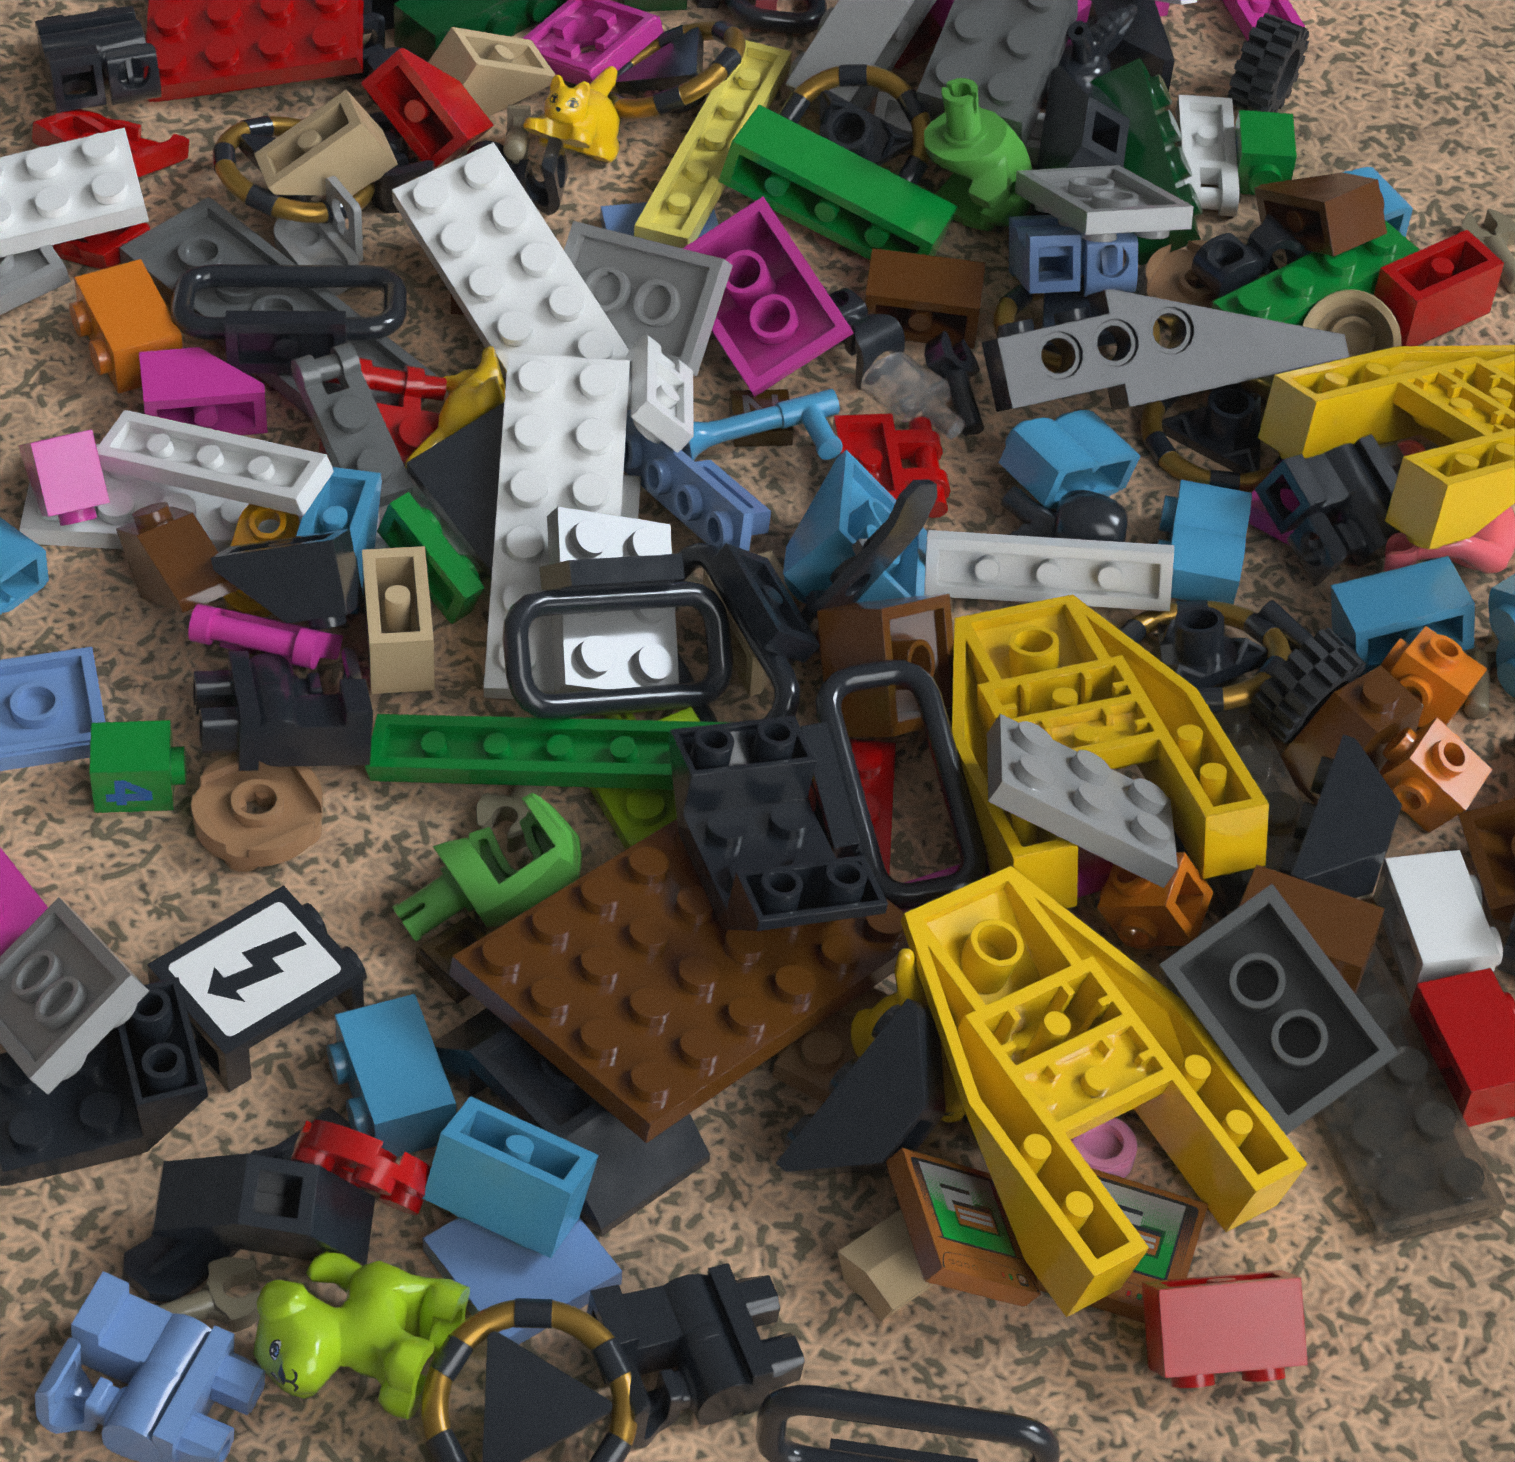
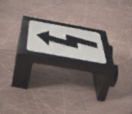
M284 885L147 964L149 984L179 977L199 1059L228 1092L252 1079L249 1048L334 997L337 998L347 1011L364 1007L363 982L367 980V974L360 958L350 947L344 946L340 948L327 933L325 923L318 911L309 903L301 905Z

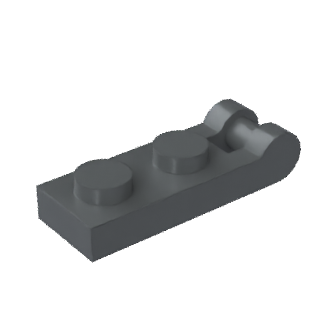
M347 342L332 347L329 355L314 359L309 354L292 359L291 370L294 381L332 466L381 473L382 485L379 507L388 505L407 492L412 495L414 485L363 376L359 357L354 346ZM338 378L343 390L327 395L322 382Z

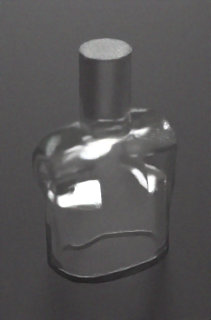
M896 352L878 360L864 374L861 383L862 391L877 402L886 413H892L894 420L906 423L916 417H927L930 419L931 424L948 439L955 438L963 430L964 420L946 406L950 400L951 393L947 381L922 367L904 352Z

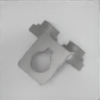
M331 176L325 180L326 202H328L332 209L333 222L326 224L302 223L280 218L276 221L274 225L275 246L280 253L296 265H359V262L363 261L362 210L359 203L336 176ZM340 203L346 211L349 229L345 227V218L342 214ZM349 288L326 289L336 296L342 294Z

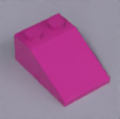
M764 197L759 198L682 248L718 257L733 265L711 332L754 397L853 334L851 327Z

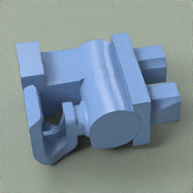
M1053 215L1009 217V273L1020 281L1029 294L1080 291L1081 276H1084L1085 297L1107 289L1134 293L1138 278V238L1134 233H1117L1115 241L1093 242L1083 239L1082 233L1073 227L1058 224V218ZM1123 248H1124V250H1125V252H1126V257H1127V258H1126V263H1125L1124 267H1123Z
M103 1271L71 1324L72 1338L67 1339L35 1393L36 1417L43 1427L55 1434L76 1430L91 1432L95 1431L98 1424L103 1425L101 1435L105 1447L118 1455L137 1462H224L234 1441V1428L208 1417L207 1414L214 1402L245 1415L252 1412L265 1386V1370L247 1358L234 1353V1333L215 1325L211 1329L196 1318L185 1314H173L129 1293L128 1282ZM82 1365L127 1383L128 1386L118 1388L113 1386L112 1381L100 1377L93 1388L89 1378L82 1369Z

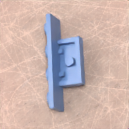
M627 410L624 471L628 475L641 476L640 485L706 544L713 545L720 550L728 543L749 551L752 535L768 533L771 510L712 460L695 462L682 450L677 453L662 441L656 444L648 440L635 427L633 418H631V410Z

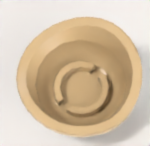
M1341 290L1325 296L1313 306L1303 323L1304 327L1345 334L1349 357L1401 346L1400 328L1390 309L1374 295L1360 290Z

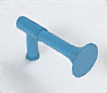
M828 389L778 402L771 407L720 420L694 422V437L681 450L692 460H695L700 453L722 442L780 427L784 429L803 424L816 446L818 456L824 460L833 459L840 454L843 444L840 438L834 434L826 417L839 414V401L835 391Z

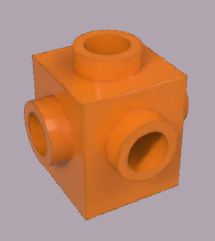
M1427 626L1423 628L1411 644L1400 638L1381 663V666L1424 705L1418 723L1420 728L1435 718H1439L1447 726L1487 671L1486 667L1464 653L1457 642L1447 636L1437 634Z
M1435 718L1415 732L1410 727L1400 731L1383 750L1382 755L1387 759V762L1379 773L1402 804L1401 810L1406 812L1424 830L1431 832L1458 816V814L1466 811L1492 771V768L1439 718Z
M1176 852L1178 869L1164 888L1113 863L1107 882L1102 887L1097 909L1125 945L1138 949H1150L1154 946H1186L1198 937L1213 895V890L1205 879L1202 878L1200 872L1185 852Z

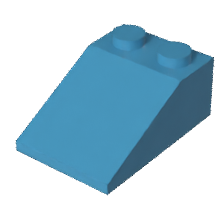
M847 450L835 460L786 546L783 568L784 581L791 593L804 604L807 603L805 597L811 591L828 589L832 585L829 580L832 572L842 562L855 556L852 548L853 544L858 539L869 538L889 518L896 503V499ZM924 528L921 529L914 540L857 602L924 596L927 531Z

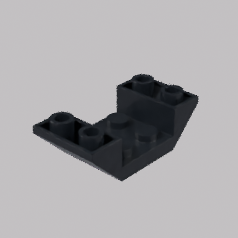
M795 715L670 729L668 743L678 832L722 929L762 931L886 914L888 902L865 856L860 855L836 859L807 800L817 760Z
M179 977L144 985L149 992L137 1003L132 1016L121 1026L113 1028L87 1054L82 1067L70 1078L62 1080L49 1095L28 1078L8 1052L0 1053V1186L58 1175L146 1153L209 1096Z
M485 1008L433 1042L444 1072L468 1098L489 1087L519 1119L599 1155L580 1215L601 1237L700 1169L710 1160V1153L690 1114L648 1143H645L488 1008Z

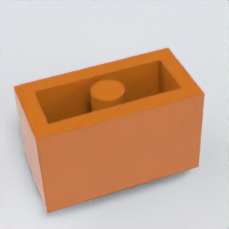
M141 259L74 277L77 302L69 304L73 326L79 337L88 335L90 339V356L98 375L108 373L118 394L142 387L139 352L183 349L182 333L172 322L170 311Z

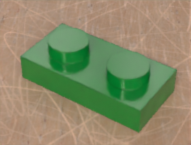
M409 492L389 503L377 529L378 534L390 548L425 546L430 599L451 624L456 623L472 612L484 589L475 565L469 558L456 552L442 534L441 525L435 515L429 509L420 507Z

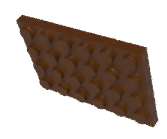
M677 819L452 956L449 976L642 1141L648 1143L893 974L899 951L904 948H910L900 921L904 912L889 900H887L886 914L762 931L722 929L681 840Z

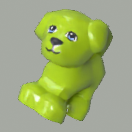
M329 1251L314 1257L306 1274L312 1282L333 1283L344 1290L347 1296L345 1302L340 1307L334 1308L310 1294L301 1283L274 1280L268 1282L261 1289L256 1301L260 1318L253 1354L258 1365L265 1370V1374L270 1377L275 1385L292 1396L305 1399L314 1396L340 1366L350 1367L363 1376L377 1379L381 1384L379 1404L389 1414L406 1420L415 1416L422 1401L426 1376L420 1373L429 1357L434 1358L447 1336L465 1321V1311L470 1294V1287L451 1279L412 1275L382 1261H375L362 1266L344 1254Z

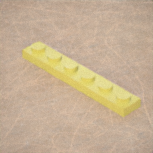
M745 40V53L741 63L727 80L711 90L635 223V237L678 248H684L698 238L726 185L718 182L732 140L759 104L769 109L790 70L792 51Z

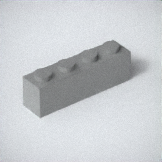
M839 0L835 7L829 8L822 16L818 25L817 35L807 51L800 53L793 61L786 85L792 93L813 75L843 64H868L891 72L936 0ZM839 86L829 91L866 110L879 89L872 86ZM820 96L814 99L808 107L809 110L820 115Z

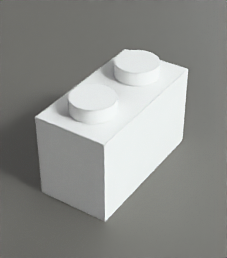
M1460 850L1384 859L1373 898L1376 906L1385 908L1382 923L1410 1001L1412 1000L1417 983L1491 968L1494 972L1495 967L1499 966L1502 962L1503 948L1501 937L1495 927H1489L1482 909L1483 898L1480 882L1475 875H1469Z

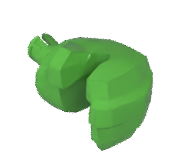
M967 78L950 80L946 83L947 88L942 87L941 89L945 112L930 122L924 130V145L930 160L940 167L953 172L935 195L958 206L952 220L960 222L964 226L984 231H991L996 226L1009 227V217L1023 216L1028 212L1031 202L1015 193L1016 171L1033 170L1024 143L1007 122L995 112L979 107L978 85L973 80Z
M530 793L521 798L527 809V815L519 822L527 847L533 856L531 863L520 870L511 868L502 854L492 829L487 827L469 833V839L451 840L434 845L433 848L445 864L440 868L443 875L392 907L415 942L422 939L423 935L464 908L469 913L475 909L487 928L504 925L580 878L582 866L580 837L551 804L538 795Z

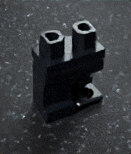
M132 5L118 8L116 6L100 8L97 11L68 16L56 15L35 21L42 70L57 113L107 105L103 76L104 78L108 77L112 105L162 96L156 50L151 43H146L142 25L136 19L135 10ZM148 66V74L144 79V67ZM78 90L87 91L81 94H67L69 92Z
M1371 434L1358 439L1354 444H1343L1323 454L1306 459L1302 454L1286 458L1255 488L1256 493L1280 534L1294 530L1287 538V541L1313 586H1318L1349 555L1352 556L1358 567L1371 563L1381 557L1385 558L1388 539L1394 534L1401 533V531L1385 521L1404 456L1397 443L1378 445ZM1281 489L1293 490L1300 502V505L1293 512L1288 510L1282 503L1280 497ZM1335 516L1336 521L1332 526L1328 518ZM1311 532L1320 537L1316 540H1309Z
M345 647L341 652L343 659L342 679H339V692L336 694H324L319 673H308L306 678L299 679L297 675H294L290 662L286 658L273 653L259 654L249 659L248 651H228V670L194 671L193 706L195 716H199L201 753L236 752L239 771L259 770V761L276 767L370 765L373 709L366 679H362L355 651Z
M729 1263L708 1268L707 1275L699 1273L687 1274L675 1278L662 1286L622 1294L619 1284L590 1290L587 1313L603 1324L617 1338L631 1367L629 1402L634 1422L638 1425L632 1446L635 1448L647 1447L660 1431L678 1420L681 1410H691L694 1412L699 1424L709 1425L736 1416L741 1412L744 1415L757 1412L771 1390L779 1389L800 1380L805 1359L796 1336L790 1332L761 1340L756 1327L774 1323L778 1320L780 1312L779 1297L770 1275L736 1280ZM678 1366V1370L673 1371L672 1369H667ZM600 1371L604 1384H607L602 1372ZM659 1371L656 1387L647 1392L640 1375Z

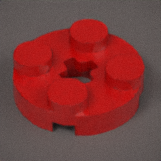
M314 1119L313 1123H310L308 1120L304 1122L294 1145L291 1161L320 1165L360 1189L363 1186L380 1193L379 1201L407 1214L418 1215L423 1202L426 1201L422 1198L425 1197V1187L431 1166L404 1151L398 1165L396 1164L397 1156L381 1148L383 1141L323 1120Z

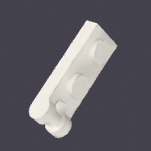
M1178 95L1175 113L1176 123L1182 140L1178 141L1177 145L1183 150L1192 172V177L1185 179V184L1190 183L1202 209L1218 210L1219 216L1235 217L1239 204V179L1232 98ZM1201 184L1218 185V188L1201 187Z
M646 334L635 342L625 359L630 360V367H632L631 418H633V423L638 431L648 440L656 444L662 441L678 453L694 437L693 370L679 359L672 362L661 353V345Z

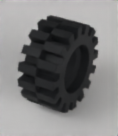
M1265 13L1263 17L1257 20L1256 27H1252L1249 32L1248 42H1244L1241 48L1242 55L1235 63L1234 69H1236V72L1230 80L1229 85L1232 87L1228 91V98H1232L1234 106L1247 111L1278 113V109L1284 106L1285 98H1289L1292 92L1291 87L1294 82H1297L1300 74L1298 70L1304 63L1306 56L1303 54L1308 49L1309 41H1307L1309 37L1307 28L1269 13Z
M1330 628L1322 629L1313 638L1310 637L1304 641L1299 650L1295 649L1288 656V660L1272 672L1273 676L1265 680L1259 687L1261 690L1254 694L1251 699L1253 703L1249 704V709L1284 744H1290L1335 691L1359 678L1358 676L1365 670L1364 666L1366 663Z

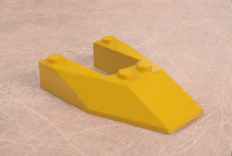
M1515 345L1396 346L1275 374L1258 438L1279 451L1282 459L1300 454L1306 459L1323 454L1343 444H1354L1358 439L1371 434L1378 445L1421 434L1440 447L1403 456L1385 521L1406 534V538L1410 543L1428 550L1438 549L1447 544L1469 539L1515 503Z
M1073 594L954 618L952 734L984 842L986 859L991 874L1012 866L1065 909L1077 906L1078 846L988 802L987 732L1000 714L1018 723L1022 721L1032 722L1043 728L1053 740L1077 752L1079 750H1087L1098 755L1111 769H1122L1136 764L1143 777L1157 785L1171 799L1174 830L1203 879L1253 869L1256 867V864L1266 866L1269 803L1196 687Z
M1012 866L904 913L900 921L909 948L915 955L916 969L965 1113L1023 1257L1065 1317L1121 1289L1149 1249L1143 1238L1071 1142V1139L1134 1109L1200 1199L1208 1204L1209 1211L1225 1232L1277 1206L1308 1165L1184 1001Z

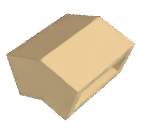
M901 1209L838 1251L844 1282L865 1300L881 1322L935 1285L924 1281Z

